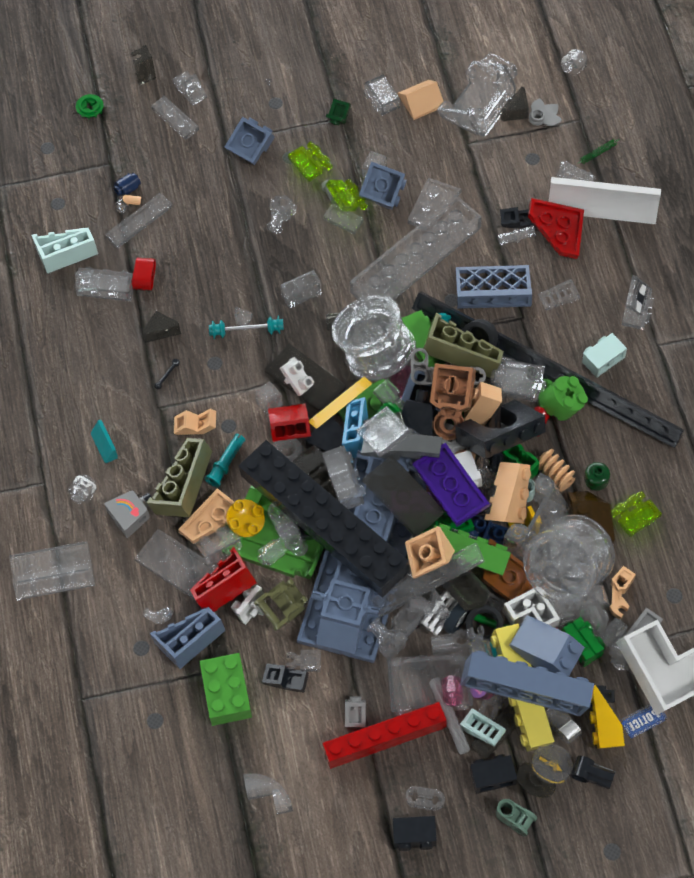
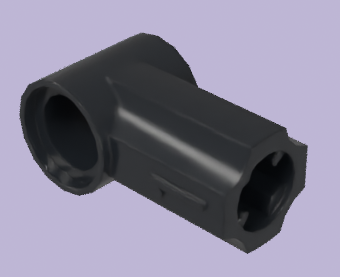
M580 755L577 756L571 777L579 782H591L610 789L616 771L595 764L592 759Z

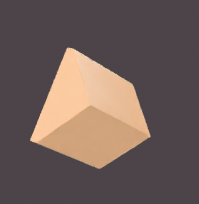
M427 80L398 92L399 98L413 120L445 107L437 81Z
M439 526L405 542L414 579L448 564L455 552Z

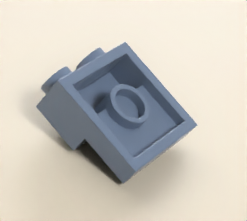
M242 117L224 147L255 165L262 152L267 151L275 136L270 128L266 126L262 128L258 126V122L249 117L247 120Z
M371 162L359 197L392 210L394 206H398L401 197L398 196L399 190H404L406 185L405 174Z

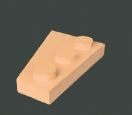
M217 488L178 529L179 533L194 544L228 525L226 520L227 511L234 501Z

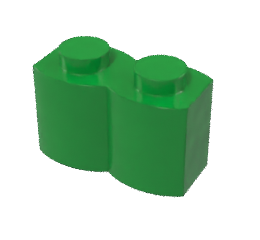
M521 444L501 452L503 454L502 462L530 465V479H533L538 474V459L533 454L526 452Z

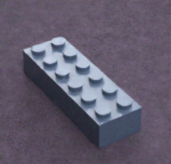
M483 651L472 652L467 658L460 683L461 686L581 716L590 708L594 683L589 682L586 678L568 677L569 675L564 672H549L545 667L538 666L533 668L522 661L510 662L506 657H491Z

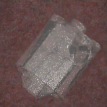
M502 359L498 369H493L490 382L493 386L501 388L502 398L538 403L540 391L543 392L546 385L545 380H543L544 366Z

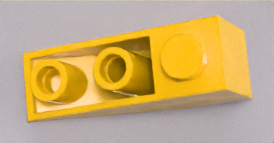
M594 685L591 698L593 711H590V721L595 726V732H592L593 744H597V749L625 746L621 722L599 689Z

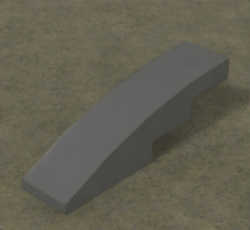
M412 434L364 436L361 455L400 460V457L420 459V455L439 458L442 437Z

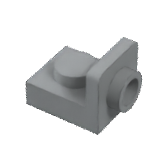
M350 696L349 700H345V727H366V700H362L361 696Z

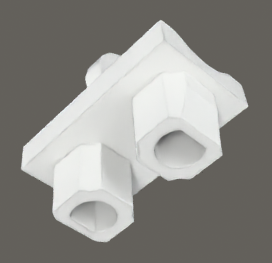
M295 357L280 367V370L286 377L284 382L286 384L290 383L298 396H301L313 386V379L311 376L306 375L304 365L301 361H297Z
M258 585L243 592L245 600L242 603L235 601L231 606V609L238 616L241 623L245 625L257 614L264 615L259 606H255L253 603L264 594L262 588Z

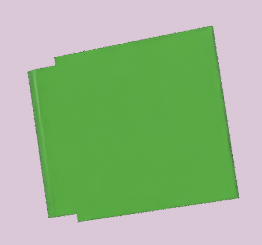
M251 485L245 499L252 500L263 507L265 515L264 526L257 535L252 537H241L230 530L221 552L230 555V550L235 547L244 561L292 578L298 575L311 579L324 547L315 539L287 542L281 535V528L284 524L294 521ZM291 528L289 529V532L286 534H288V536L290 537L291 534L295 531H293Z

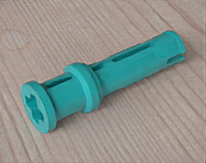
M236 433L219 461L214 462L213 469L204 478L209 485L216 488L220 487V481L224 475L228 474L229 465L245 442V438L242 435L238 438L239 434Z

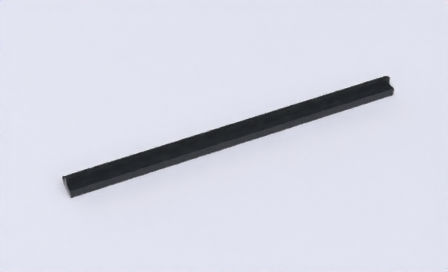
M422 291L418 292L412 307L417 312L422 310L423 314L432 320L436 313H446L451 316L449 321L457 324L456 327L460 330L475 320ZM475 327L470 331L479 341L483 339L489 343V336L483 328ZM497 331L498 341L495 347L504 351L502 357L552 382L562 376L578 378L588 397L587 402L674 448L682 438L684 429Z

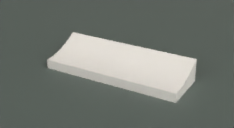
M551 177L548 202L584 209L585 217L656 224L661 189Z

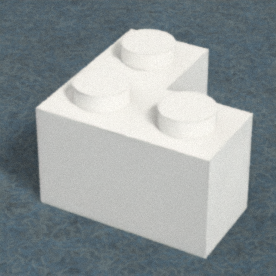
M540 586L504 603L503 613L511 625L519 623L520 626L525 617L529 615L554 628L559 626L560 618Z

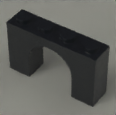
M512 400L500 406L501 423L508 427L488 428L469 419L455 425L456 442L487 459L545 433V415L517 400Z

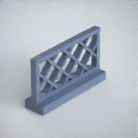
M529 265L456 267L457 309L531 307L532 289ZM504 272L507 275L502 279L497 274ZM517 272H525V275L522 278L518 277L515 274ZM467 273L470 277L465 280L460 274ZM486 273L489 276L483 279L479 276V274ZM474 278L480 282L476 286L470 283ZM492 278L498 281L494 286L488 282ZM513 278L517 282L511 285L506 281ZM522 284L527 289H517V287ZM485 285L490 290H480V288ZM501 285H504V286L507 287L508 289H506V290H499L498 288H499ZM464 286L471 289L470 291H461Z

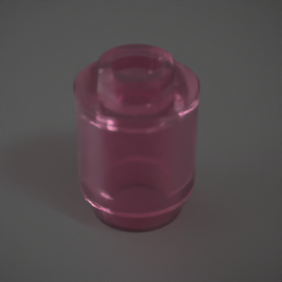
M454 675L445 677L441 682L443 700L450 707L459 706L464 698L463 688L460 685L461 679Z

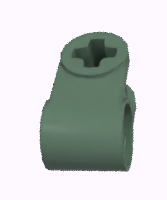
M503 799L498 803L496 809L497 819L511 827L518 834L527 836L528 829L532 822L537 820V816L510 799ZM508 807L511 810V814H503L500 808Z

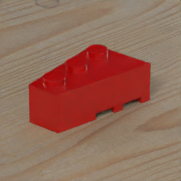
M235 547L230 550L231 554L224 561L220 560L217 563L218 567L211 574L207 573L190 589L201 609L209 607L215 612L221 606L232 601L236 596L257 583Z

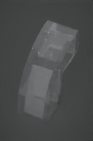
M243 774L248 800L273 795L277 815L293 811L289 795L277 781L261 774Z

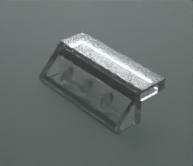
M88 541L9 556L16 600L95 586Z

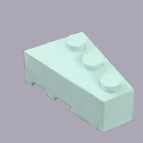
M89 228L65 230V233L61 234L49 232L45 236L32 235L36 250L47 274L98 254Z

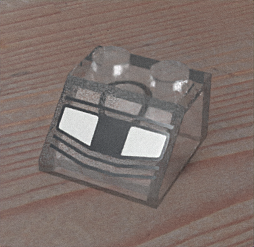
M632 275L622 326L644 330L645 323L649 324L651 316L648 308L653 307L655 297H651L653 289L635 275Z

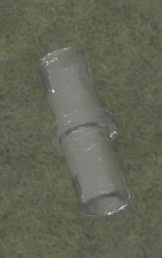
M531 225L522 229L515 228L511 232L498 234L500 246L512 242L519 243L523 239L536 237L534 226Z

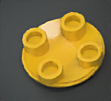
M236 500L227 511V524L231 531L238 536H255L264 526V509L252 500Z

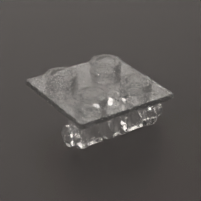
M229 526L217 529L215 533L202 537L194 544L205 557L207 565H213L221 560L218 553L222 559H225L221 550L224 549L226 555L229 556V552L233 547L237 551H240V548L243 547L240 537L233 533Z

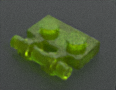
M312 141L307 144L309 149L306 150L303 146H300L288 154V159L308 182L323 173L322 166L326 167L327 170L333 168L330 158L321 152V148Z
M347 179L345 183L343 180H328L325 184L341 211H356L358 207L361 210H365L368 207L365 203L366 199L359 197L358 186L351 179Z
M643 491L637 494L633 493L629 496V499L623 503L619 502L611 510L612 517H616L619 514L623 516L618 520V523L629 537L662 515L650 499L644 503L642 502V499L645 498ZM633 505L637 507L630 512L627 510Z

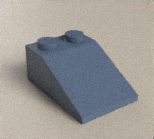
M529 615L525 617L509 645L534 668L538 666L545 667L549 672H564L568 675L571 674L585 648L571 635Z

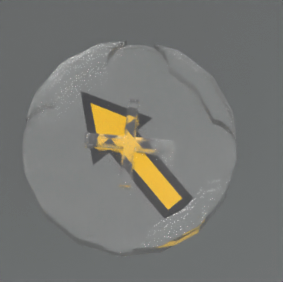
M556 744L539 747L534 752L531 760L535 775L549 784H559L566 781L572 773L573 762L570 759L569 752Z

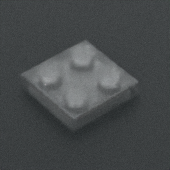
M387 406L356 430L358 435L379 457L383 456L411 434L405 424Z

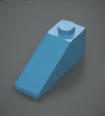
M365 397L352 400L347 404L342 445L351 459L357 457L358 450H362L364 436H370Z

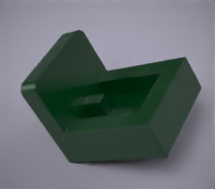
M333 99L329 114H326V118L330 120L329 123L337 126L340 123L345 125L351 104Z

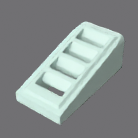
M473 708L460 723L463 731L494 747L506 732L505 728ZM475 720L478 721L474 727L471 726ZM481 724H484L480 731L477 730ZM488 727L491 728L486 735L483 734ZM494 730L498 731L493 739L490 738Z

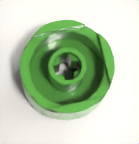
M562 376L543 391L544 394L541 400L545 411L550 416L554 415L558 417L557 420L565 421L584 407L588 397L578 378Z

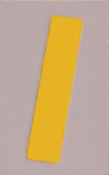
M362 377L311 418L309 423L317 429L371 386L372 382L366 377Z

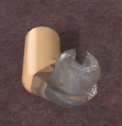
M124 195L115 204L117 212H125L129 204L140 205L141 197Z

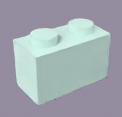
M611 333L607 337L603 336L593 347L589 346L585 349L582 363L597 378L624 359L627 348Z

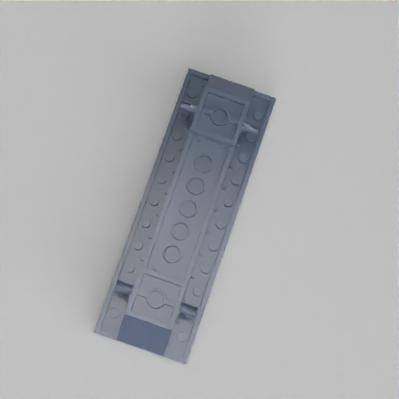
M358 450L341 503L406 558L405 542L410 540L412 534L404 519V515L411 514V516L419 515V513H391L390 493L426 492L425 482L412 465L418 459L400 457V460L364 456ZM325 550L297 637V643L375 663L398 583L382 598L330 552Z

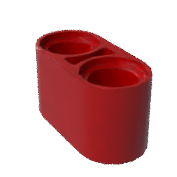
M136 258L132 278L133 289L152 291L156 259Z

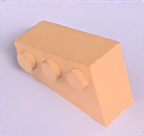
M500 462L494 482L497 488L494 497H490L489 503H492L489 514L485 515L484 520L525 524L527 516L526 504L529 497L528 484L531 477L530 465Z

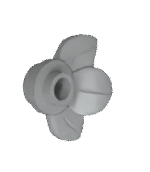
M540 98L532 103V112L529 114L531 124L536 126L542 124L555 126L562 121L557 116L558 104L544 105Z

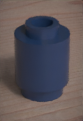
M128 173L114 182L115 187L113 189L118 196L123 197L137 190L138 186L141 185V181L135 173Z

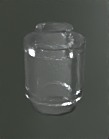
M280 538L272 539L258 550L259 555H257V558L261 564L271 566L285 555L287 547Z

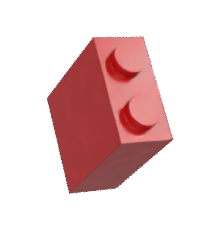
M306 403L268 409L273 442L311 436Z

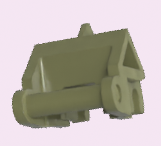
M292 578L287 580L286 583L283 580L268 593L265 592L253 602L255 606H259L270 620L275 631L299 616L305 610L303 605L309 601L294 585L295 582ZM269 597L285 615L282 621L277 618L265 602Z

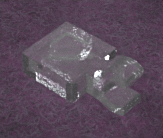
M388 379L373 391V394L383 404L390 401L403 410L405 402L398 397L400 390Z

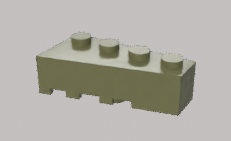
M436 313L423 347L428 355L456 366L481 367L485 371L486 377L493 379L501 363L504 351L483 339L479 341L473 336V333L458 329L456 327L457 324L452 321L446 322L441 319L442 316Z
M187 438L174 458L176 461L171 467H168L165 472L166 477L162 483H158L153 498L150 497L147 501L148 506L155 515L190 517L212 454L211 448L204 439Z

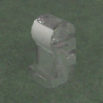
M550 708L545 711L550 727L565 743L570 744L582 734L579 726L567 713Z

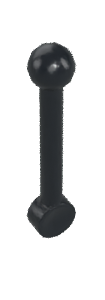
M173 359L171 367L161 380L155 383L154 387L157 390L161 389L162 383L172 370L180 365L179 359Z

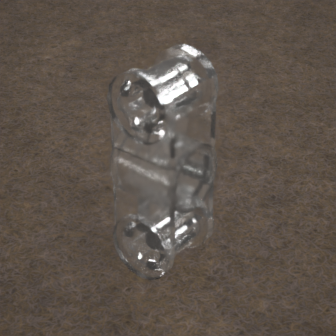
M272 503L268 508V515L286 548L295 556L304 555L308 550V545L301 534L299 526Z

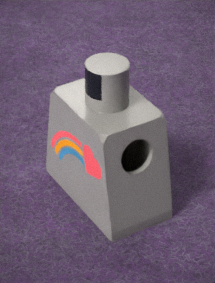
M129 491L104 503L107 513L126 538L130 537L150 518L146 508L148 507L147 501L151 497L149 493L138 498L134 491Z

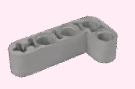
M416 348L411 354V379L415 384L432 385L434 367H428V353L423 348ZM417 351H422L425 354V359L422 362H418L414 358V354ZM471 367L479 370L480 374H483L482 377H479V381L474 382V385L484 382L486 379L485 371L481 367ZM418 370L425 373V378L422 381H417L414 378V373Z

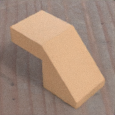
M209 409L199 415L186 410L174 417V434L176 435L205 434L216 428V411L213 409Z

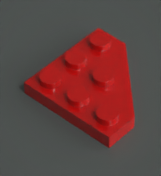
M531 198L528 218L560 256L578 259L584 209Z

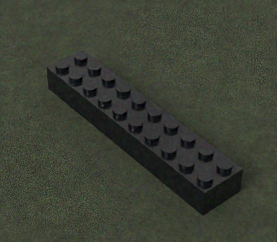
M267 440L238 466L241 476L382 598L410 571L408 559Z

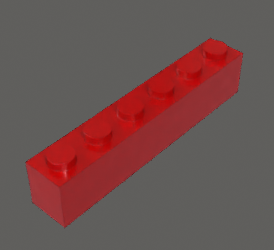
M436 702L323 742V751L329 767L332 769L446 728L447 720L440 702Z

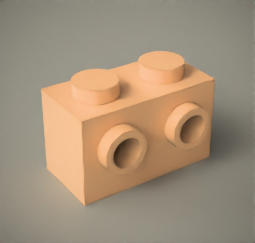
M480 382L477 388L473 390L471 408L464 411V420L472 419L485 426L502 403L501 388Z

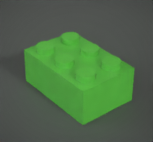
M240 653L201 660L200 667L212 726L252 718Z

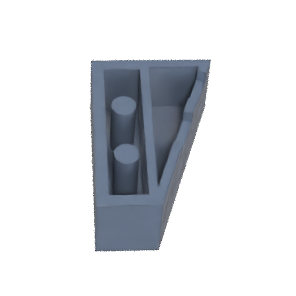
M207 607L185 617V620L179 623H171L167 625V628L158 632L153 631L150 635L155 645L181 669L226 630L222 620Z

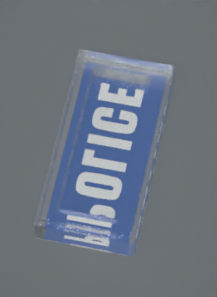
M649 704L622 718L620 722L632 739L666 721L667 717L664 712L656 715Z

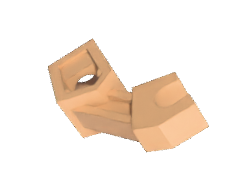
M624 566L612 578L610 584L612 586V600L609 609L611 614L619 620L622 619L624 614L619 612L618 609L622 608L628 611L630 607L622 597V594L626 593L636 575ZM618 580L624 583L623 587L619 586Z

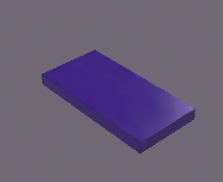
M446 443L441 445L439 458L423 456L412 463L456 527L490 506V503Z

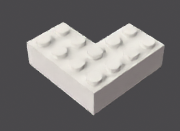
M658 619L616 642L656 715L694 696V648L678 656Z

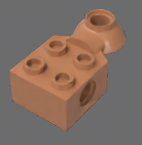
M437 363L434 365L430 402L439 408L440 412L435 416L433 427L436 434L444 440L456 439L455 425L464 422L462 412L471 408L476 369ZM449 419L454 421V427L451 430H447L445 427V423Z

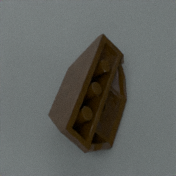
M589 491L568 492L577 565L597 564L615 541L610 503Z

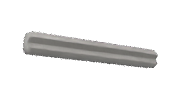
M433 678L430 680L429 685L436 701L441 704L447 720V727L459 754H465L470 751L469 744L440 678Z

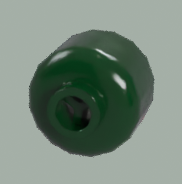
M594 462L586 468L584 482L591 490L600 491L605 489L609 483L610 470L605 464Z

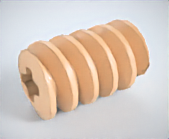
M550 449L538 458L539 470H543L542 473L548 476V479L553 481V485L558 486V490L562 492L574 483L576 479L573 478L575 471L567 472L570 466L562 467L565 461L562 459L557 462L559 455L552 456L554 450Z

